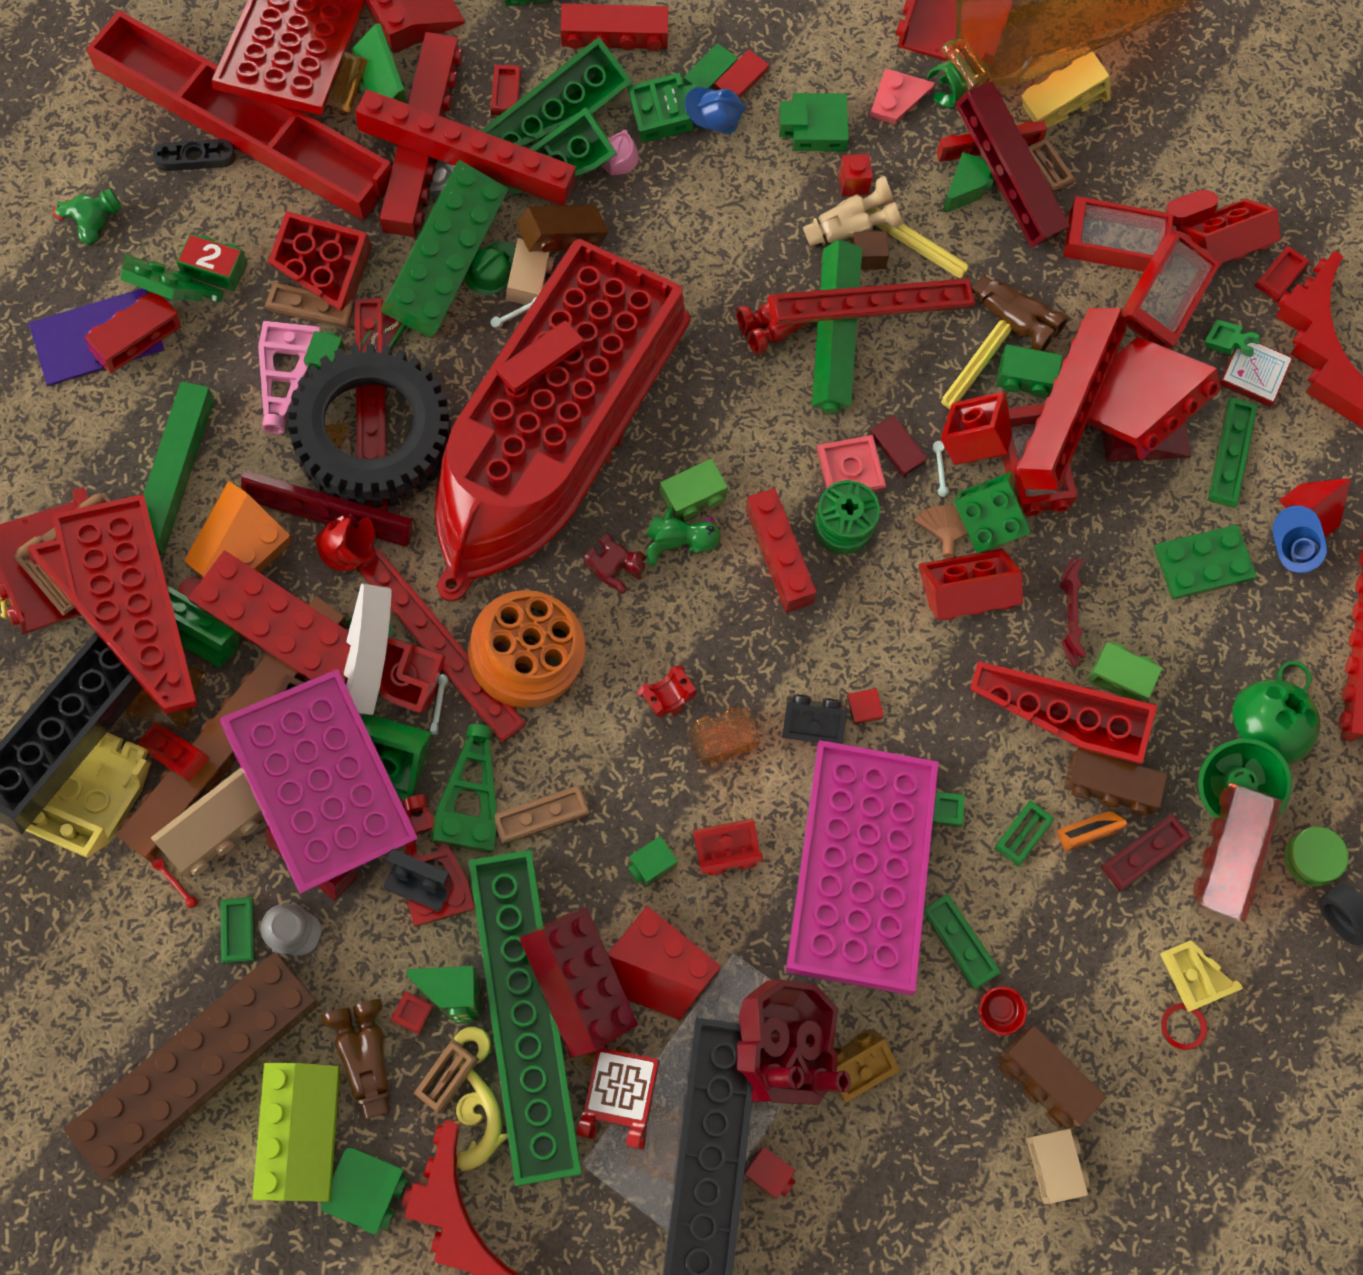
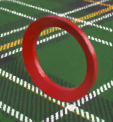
M1184 1003L1170 1006L1164 1012L1161 1019V1031L1167 1042L1181 1050H1190L1201 1045L1207 1035V1022L1202 1012L1198 1008L1190 1011L1198 1018L1200 1023L1198 1038L1190 1044H1181L1173 1040L1169 1035L1167 1020L1172 1012L1179 1009H1187Z

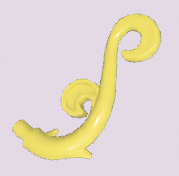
M475 1026L467 1027L460 1030L454 1037V1040L460 1043L462 1047L469 1041L477 1043L478 1052L476 1057L480 1059L477 1064L484 1061L491 1050V1039L481 1028ZM455 1051L454 1054H453L454 1059H455V1058L457 1057V1055L459 1054V1053H457L456 1051ZM464 1059V1061L462 1062V1064L459 1066V1069H461V1067H462V1066L464 1065V1063L466 1062L465 1059ZM473 1069L467 1076V1080L476 1092L466 1094L459 1100L456 1107V1115L464 1125L475 1126L483 1119L482 1114L475 1113V1107L482 1105L487 1116V1126L485 1134L478 1145H476L475 1141H472L467 1151H461L457 1155V1169H461L462 1172L477 1168L485 1163L501 1143L508 1139V1133L501 1134L502 1118L498 1102L492 1090Z

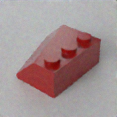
M286 211L268 263L342 312L356 295L372 245L365 232Z
M648 906L645 907L608 952L609 959L627 1000L677 1020H681L721 968L716 961Z

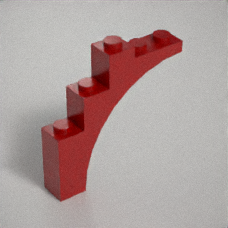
M1334 250L1328 259L1322 257L1313 272L1317 275L1314 279L1308 277L1303 286L1297 284L1291 293L1285 291L1276 304L1281 308L1275 317L1299 331L1291 342L1296 346L1290 355L1314 369L1307 379L1311 384L1305 393L1363 428V376L1356 370L1344 353L1334 331L1330 311L1331 287L1334 275L1344 257Z
M448 1118L445 1120L444 1125L438 1124L433 1144L438 1145L435 1158L429 1157L424 1172V1177L429 1178L428 1183L418 1180L413 1184L412 1188L407 1187L402 1207L407 1209L404 1218L443 1228L442 1232L436 1231L431 1246V1251L436 1253L435 1263L471 1272L472 1275H521L508 1267L488 1248L472 1224L462 1199L457 1175V1145L462 1121Z

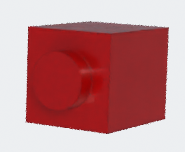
M870 154L842 155L839 169L842 197L857 194L858 196L869 195L873 179Z
M765 1147L759 1150L744 1172V1176L774 1199H777L779 1194L785 1197L796 1182L791 1178L795 1170Z

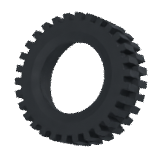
M366 344V352L360 353L358 345L350 346L351 354L344 356L341 348L334 351L336 360L331 362L327 355L320 359V370L312 365L307 370L310 380L302 376L298 381L300 392L294 390L292 393L293 405L288 407L290 420L287 421L300 468H303L305 476L309 481L313 479L314 486L320 492L325 488L328 495L337 497L339 494L342 499L352 501L353 498L356 499L357 503L366 505L367 500H373L374 508L383 507L382 499L389 498L391 506L399 504L398 495L404 494L406 500L414 497V487H417L422 492L427 488L426 478L433 482L438 476L437 467L441 468L445 448L451 433L447 398L445 393L441 392V384L438 379L435 378L433 380L432 371L427 366L421 370L420 360L414 356L408 363L407 353L400 349L395 357L392 356L391 347L383 345L381 353L376 352L375 344ZM383 385L393 388L405 396L412 408L414 419L409 437L399 449L387 456L377 459L352 457L339 450L327 435L325 415L329 404L340 394L359 386Z

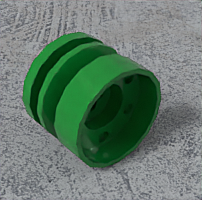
M839 481L826 488L820 497L813 528L817 540L824 548L842 555L857 553L866 547L873 536L879 520L880 505L878 498L868 486L858 481Z

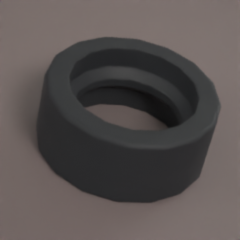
M1338 884L1320 898V910L1324 918L1340 937L1353 945L1360 946L1363 944V895L1347 884Z

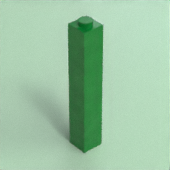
M839 239L823 249L820 290L860 287L862 247ZM857 318L818 322L811 406L822 409V412L825 414H838L839 411L851 406Z
M182 381L180 382L143 493L158 552L162 556L165 554L215 400L209 387Z

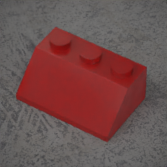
M1246 198L1219 208L1214 213L1186 224L1175 225L1176 231L1189 235L1195 244L1210 251L1213 257L1221 263L1220 266L1223 265V262L1231 259L1244 258L1247 253L1254 250L1267 249L1270 247V244L1281 240L1278 209Z
M1003 548L919 564L929 608L937 620H952L956 616L966 614L979 615L993 609L1006 610L1015 605L1023 604L1022 572Z

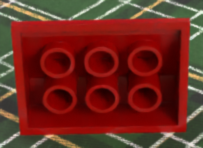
M364 0V4L375 23H380L387 44L393 54L423 42L426 32L441 34L465 24V20L453 0Z

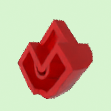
M388 637L379 688L383 698L419 713L425 712L438 690L439 685L437 681L446 656Z

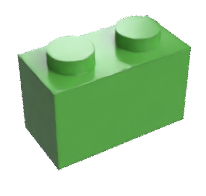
M711 458L660 482L659 494L667 508L669 506L673 508V518L687 521L697 516L700 510L708 506L712 509L721 505L727 497L728 486Z
M1107 642L1100 650L1087 681L1118 696L1146 702L1150 698L1162 667L1156 665L1148 657L1137 656L1128 652V649L1121 644Z

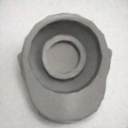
M295 902L291 904L283 903L272 907L266 912L260 925L261 936L273 953L304 955L311 952L317 946L322 930L318 919Z

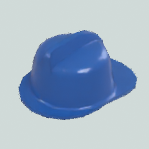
M696 87L688 92L684 103L689 118L696 125L724 134L735 132L738 127V121L747 108V105L742 103L738 95L730 89L712 90Z
M1300 505L1290 506L1282 510L1275 518L1272 527L1274 541L1283 566L1296 573H1307L1317 569L1324 562L1327 555V543L1319 518L1311 509Z

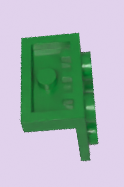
M1012 471L961 490L956 495L954 504L977 553L1030 534L1031 529L1013 490L1016 479Z

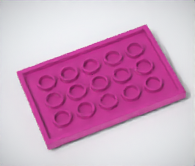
M338 669L220 718L219 721L300 894L391 852L392 849L396 850L418 839Z

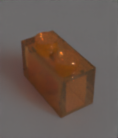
M738 706L729 708L722 712V716L711 719L710 716L700 718L693 723L694 726L690 727L689 735L702 767L758 748L760 744V737L748 707L739 709Z

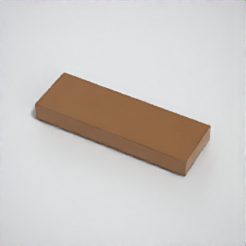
M273 282L265 308L268 311L348 329L354 311V300H350V303L341 312L309 290Z
M577 785L496 813L494 818L501 843L505 845L588 816L590 813L581 787Z

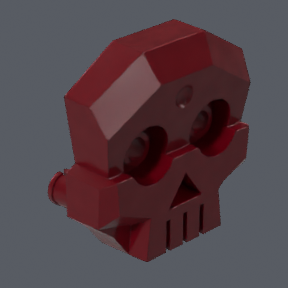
M767 980L744 998L739 1013L742 1041L737 1043V1070L742 1072L753 1086L751 1101L819 1105L827 1092L845 1093L849 1090L851 1086L850 1075L846 1071L837 1072L838 1053L833 1049L839 1008L816 984L791 980Z

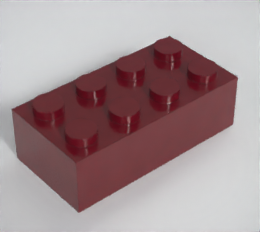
M587 907L563 915L519 938L571 1058L597 1051L638 1026Z

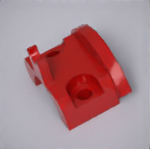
M682 665L672 667L668 675L660 682L652 685L645 683L636 692L639 697L645 699L659 718L670 712L673 717L678 712H683V704L692 700L697 694L696 688L684 673L685 669Z

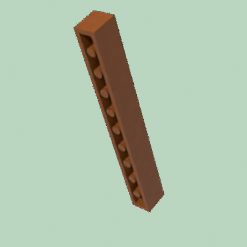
M317 596L311 602L306 603L344 629L348 627L345 616ZM264 652L260 658V664L254 671H249L242 678L240 688L234 695L231 694L225 698L219 713L214 719L210 718L201 728L199 737L194 742H190V744L210 757L209 760L190 782L167 768L161 775V782L158 786L143 796L137 811L122 821L116 836L152 863L153 859L157 858L162 851L151 837L214 789L237 761L236 755L219 721L220 718L272 697L280 680L286 674L300 681H303L305 677L267 652Z

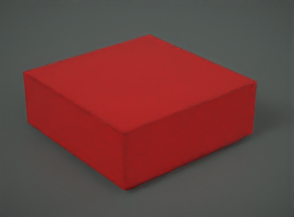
M877 688L847 694L853 725L883 719L884 715Z
M405 991L390 1020L420 1035L434 1005Z

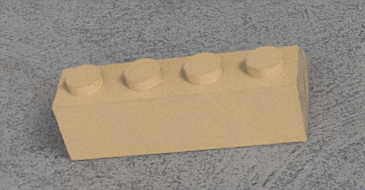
M242 768L234 772L151 837L168 859L187 878L204 872L208 868V862L216 855L223 856L234 847L233 842L242 835L248 836L259 827L260 824L258 822L264 818Z

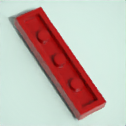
M1045 120L1027 121L1017 125L1028 146L1043 140L1047 132ZM970 133L958 136L949 135L941 138L936 152L939 162L961 159L963 152L973 156L982 155Z

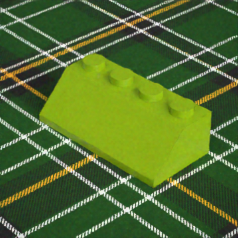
M264 1063L252 1200L331 1202L341 1066L303 1063Z

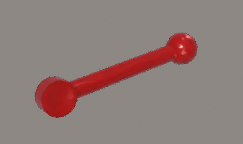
M154 858L152 867L163 873L186 900L185 903L188 908L196 907L198 899L195 896L189 895L165 867V861L162 858Z

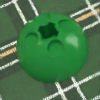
M1278 679L1262 680L1244 688L1234 700L1232 709L1233 721L1241 738L1256 739L1269 744L1283 756L1287 763L1302 760L1315 746L1320 733L1319 712L1312 698L1299 686Z
M1233 739L1217 746L1203 761L1198 775V792L1205 809L1223 825L1241 830L1256 829L1275 820L1285 809L1292 790L1291 772L1283 756L1269 744L1256 739Z

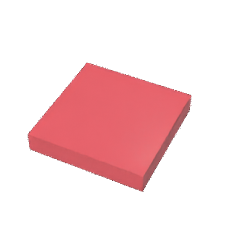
M873 435L817 445L826 488L835 482L852 480L861 482L873 492L886 489Z

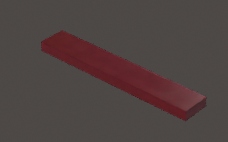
M245 471L241 476V489L260 505L325 524H329L331 521L342 516H348V518L352 519L351 523L356 529L358 528L359 520L369 517L375 528V538L408 547L410 544L413 522L411 518Z

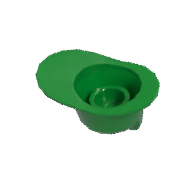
M502 241L495 242L479 250L465 275V282L470 290L486 296L495 294L507 286L516 245Z

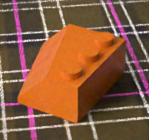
M228 481L188 552L184 563L200 579H203L222 552L226 550L260 573L291 544V537L249 494Z

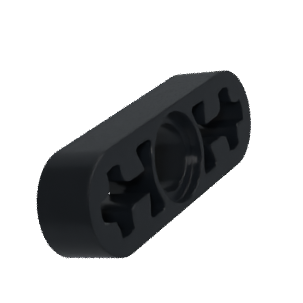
M225 139L162 143L153 150L155 163L163 171L228 167L236 158L232 144ZM207 150H210V158H208ZM220 150H225L224 156L219 157ZM192 151H200L202 153L201 157L197 160H189L187 158L188 154ZM179 152L181 153L182 160H179L178 158L180 157ZM165 154L171 155L168 157V160L163 161V158H165Z

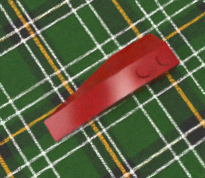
M980 661L977 662L970 687L972 692L1081 749L1138 764L1143 763L1157 705Z

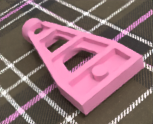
M263 321L258 349L264 413L262 429L265 432L279 435L285 433L289 416L288 407L293 405L291 396L294 390L300 392L298 386L300 378L303 376L307 379L308 377L307 370L309 367L304 364L303 360L314 331L321 332L320 327ZM276 353L299 355V361L292 372L276 371L274 369V355ZM273 381L291 383L285 398L271 396Z

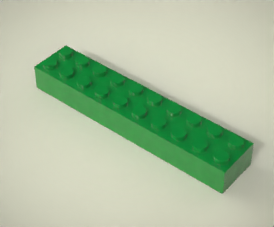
M527 850L469 860L515 1186L520 1187L582 1175L561 1035L519 939L544 926L532 851Z

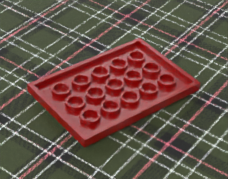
M247 0L212 78V89L322 115L362 15L364 0Z

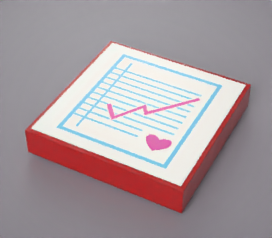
M1255 343L1247 344V346L1253 347L1254 355L1252 357L1245 356L1240 350L1235 349L1219 382L1220 385L1271 407L1276 400L1293 357L1261 343L1259 345Z

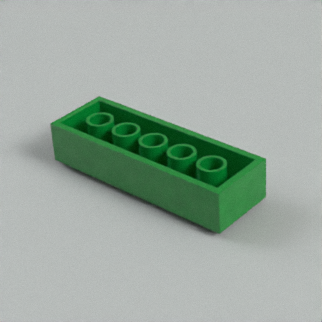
M459 160L451 171L380 311L431 339L439 329L508 188Z

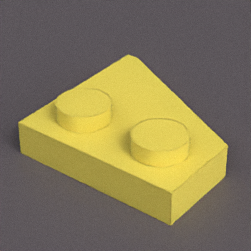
M1191 940L1160 953L1188 1012L1243 989L1237 980L1232 982L1220 971L1221 966L1213 959L1206 957L1203 951Z

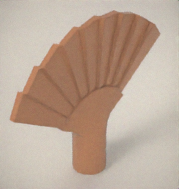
M954 505L928 508L919 513L913 520L942 541L944 558H953L954 542L968 534Z

